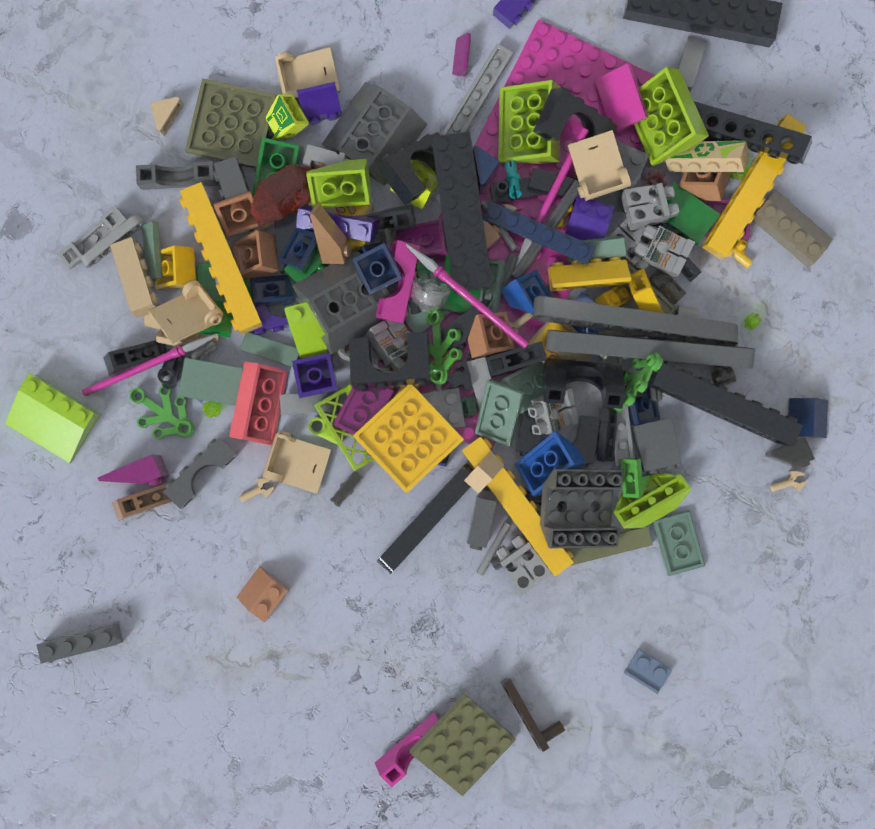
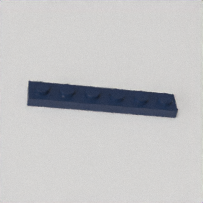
M490 201L483 216V220L587 266L596 249L593 245Z

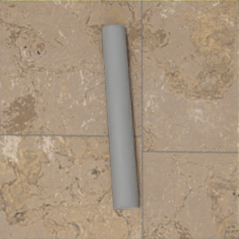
M487 200L481 203V207L486 211L489 205ZM496 226L510 250H516L518 247L507 230Z
M504 522L476 571L478 574L484 575L496 550L511 527L508 523Z

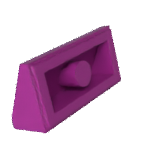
M466 33L456 39L453 75L465 77L467 75L471 42L470 33Z

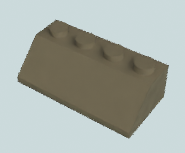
M776 189L754 213L755 217L752 221L807 268L815 264L833 240Z

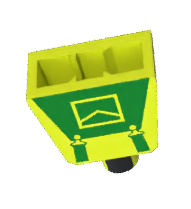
M278 94L266 115V120L271 127L268 131V136L272 140L292 139L309 124L293 94Z

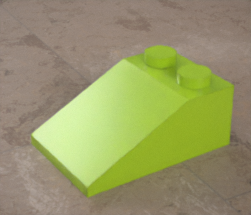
M367 159L347 160L306 172L313 208L316 204H321L323 208L370 205L372 188Z
M307 301L286 306L284 310L300 358L330 353L321 338L325 333Z

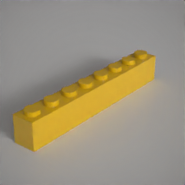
M789 114L781 117L776 126L803 133L807 127ZM768 138L766 144L772 143L774 139ZM786 143L782 148L787 150L792 148L793 145ZM760 151L701 246L719 259L729 257L735 249L733 246L736 241L743 237L745 226L754 219L755 215L753 213L764 203V195L773 188L775 184L774 179L784 170L786 159L781 157L775 159L768 156V153Z
M202 182L180 190L182 195L179 198L183 209H188L189 214L186 217L190 226L194 225L197 232H194V236L198 244L202 242L204 249L201 252L205 261L209 260L211 263V267L208 269L212 278H217L219 282L216 288L220 296H225L226 302L223 304L227 313H232L234 319L231 320L234 330H239L240 334L243 335L262 327L258 313Z
M479 437L464 448L462 452L475 469L489 452L492 453L490 450L492 445L486 438L482 439ZM496 454L495 456H496L502 463H504L503 460L501 459V457H500L498 454ZM502 467L487 484L488 488L551 573L557 576L574 563L571 559L574 556L568 548H548L540 526V516L536 512L539 510L532 500L529 502L526 499L525 495L527 493L521 485L517 486L515 484L513 473L509 469L506 471Z

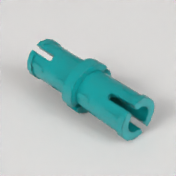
M511 160L512 167H510L509 161L505 163L507 174L505 179L509 186V196L515 199L514 192H516L517 198L522 195L519 184L521 178L518 174L516 161Z

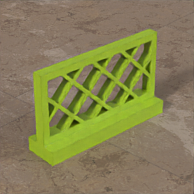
M350 383L347 387L314 406L355 472L375 459L370 457L366 460L367 455H371L366 450L355 449L357 440L353 437V434L346 433L343 429L342 431L335 430L332 426L333 420L337 418V416H334L336 407L343 406V404L338 403L339 396L343 393H346L347 396L352 389ZM326 403L334 405L332 415L324 413L321 406ZM343 436L354 438L352 448L344 446L342 442ZM354 452L364 454L362 463L355 464L352 459Z

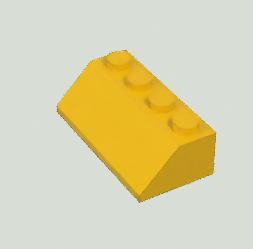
M621 257L609 258L607 262H602V259L590 260L588 266L578 261H572L571 265H564L563 262L552 263V267L548 268L550 292L626 285L631 282L627 260H621Z

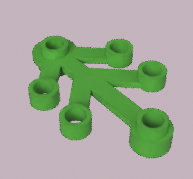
M430 309L426 314V321L432 325L433 344L429 341L430 354L435 360V364L430 361L431 381L437 385H442L447 382L448 370L454 361L462 358V351L459 348L451 349L449 357L444 363L442 358L451 344L461 338V332L458 329H450L448 336L441 343L440 323L444 317L440 310Z
M659 353L650 354L644 360L634 358L631 367L636 370L644 367L640 372L629 373L626 370L623 371L624 383L631 382L625 388L626 395L623 408L612 409L620 412L624 409L625 405L631 406L635 401L637 392L643 393L646 390L652 371L656 372L662 366L663 358L660 357Z
M161 386L159 388L164 409L146 397L143 389L134 388L130 391L129 398L132 402L142 403L159 415L148 418L139 417L137 419L138 427L147 428L149 425L170 422L174 427L165 429L155 428L152 432L153 437L162 439L164 436L177 434L182 438H188L193 435L195 426L192 421L187 419L185 407L187 399L185 397L178 396L174 401L178 407V419L173 416L170 400L171 389H168V393L164 395L162 393L164 387ZM140 392L142 397L138 400L136 394ZM182 398L184 403L180 406L178 400ZM142 419L146 420V425L144 426L140 424ZM184 425L188 426L187 432H184L182 430V427ZM157 430H161L162 435L160 437L156 436Z

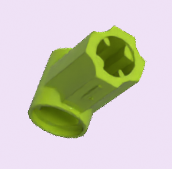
M317 417L310 420L308 428L312 434L338 445L322 418ZM317 420L323 424V428L319 432L314 431L312 428L313 422ZM332 424L335 430L342 431L341 428Z

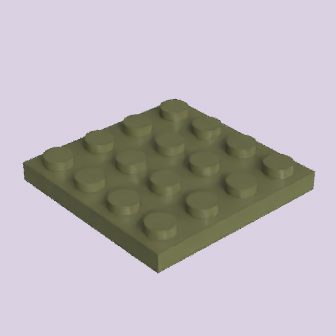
M202 78L185 152L220 161L236 156L241 165L256 168L261 140L268 137L270 128L266 115L277 97L276 94Z
M464 693L409 751L411 755L463 796L516 741V738Z

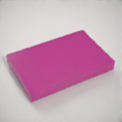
M627 63L595 79L606 116L612 120V123L618 126L615 133L648 118L631 64Z

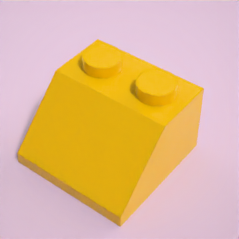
M174 245L160 250L162 279L155 280V290L183 289L188 282L196 280V258L193 247Z

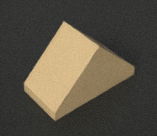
M178 97L150 103L156 128L163 136H165L184 105Z
M489 452L464 481L479 494L505 464L493 453Z

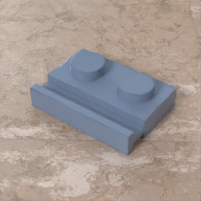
M640 649L636 651L627 669L624 671L626 675L656 694L659 693L660 688L663 687L672 672L670 668Z

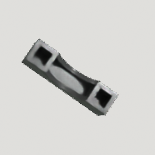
M213 161L193 162L191 165L184 167H163L156 164L136 165V182L142 190L184 188L202 182L203 186H218V182H216L212 172L215 170Z
M220 437L217 440L214 438L207 445L208 449L204 453L200 452L193 458L194 463L190 467L185 466L179 472L180 476L176 480L172 479L165 486L166 490L163 493L179 509L183 510L196 497L194 480L202 469L209 466H218L224 469L238 456Z
M117 623L80 634L37 644L40 663L42 664L115 646L122 643L123 638L120 625Z

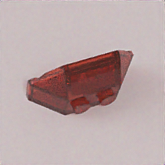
M290 163L259 182L250 206V211L258 226L282 219L311 201L306 175L307 171H311L310 169Z

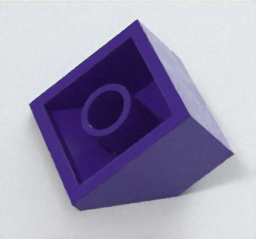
M335 82L297 90L302 112L310 125L319 124L322 120L326 119L329 121L337 120L342 115Z
M577 195L565 234L581 241L604 238L610 224L614 206L592 199L585 201L584 198H580Z
M330 353L292 361L299 398L338 390L334 363Z

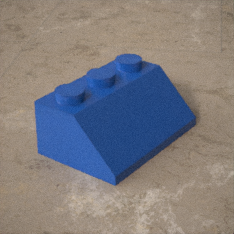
M554 431L514 465L532 496H542L543 484L553 469H580L586 462L575 445L559 432Z

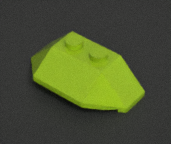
M655 473L650 476L641 498L623 497V492L621 493L614 510V515L624 529L644 528L677 509L690 493L691 487L681 474Z

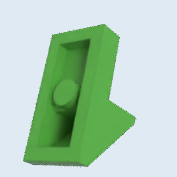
M641 458L620 459L621 470H624L623 497L641 498L650 479V475L642 474Z

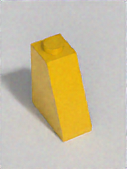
M643 268L630 274L631 282H629V286L639 309L664 313L645 269Z

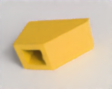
M618 285L599 296L594 302L596 304L621 307L632 298L623 285Z

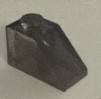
M806 438L797 439L794 447L783 445L765 453L766 457L791 467L799 466L800 469L809 466V461L815 459Z

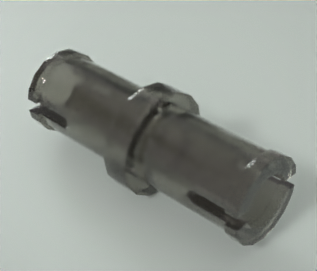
M353 471L348 479L340 484L341 487L330 500L340 507L348 495L353 494V489L364 477L359 472Z

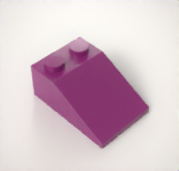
M150 455L97 478L99 481L156 486L166 482L165 478L169 477V473L161 455Z

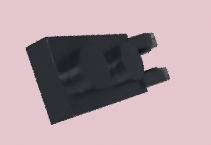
M603 407L600 410L599 419L601 420V426L598 431L597 461L614 460L618 413L612 408Z

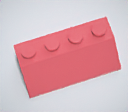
M244 362L229 437L272 445L281 410L280 395H284L288 371L259 363Z

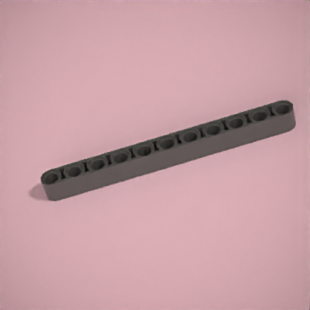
M545 296L534 298L533 319L537 321L704 344L738 345V325L735 323Z
M548 330L545 350L646 359L650 354L657 352L663 358V361L753 368L756 349Z

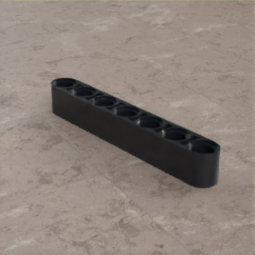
M467 464L455 474L376 561L389 574H392L471 487L464 481L473 471Z

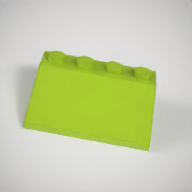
M665 67L639 88L648 118L634 124L646 153L649 154L648 158L652 166L696 146L709 136L679 69Z
M553 80L500 88L498 160L500 163H506L507 161L511 163V160L519 164L560 162V138L557 141H546L533 132L551 89L561 87Z
M29 373L17 392L5 424L68 463H71L101 414L39 376Z

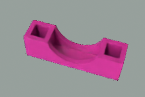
M399 240L392 241L390 252L403 279L398 281L397 288L391 295L379 298L375 318L396 323H403L407 318V304L412 297L411 285L416 278L415 267L419 259L407 248L406 244L418 251L420 246Z
M435 712L375 762L379 775L391 787L407 775L408 766L414 758L409 750L440 719Z

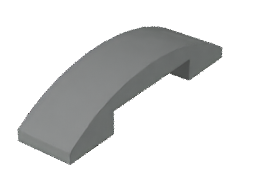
M116 205L100 217L102 220L75 243L71 242L57 254L69 269L82 263L81 257L127 220Z

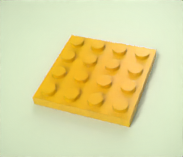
M407 385L353 435L406 494L464 440L413 385Z

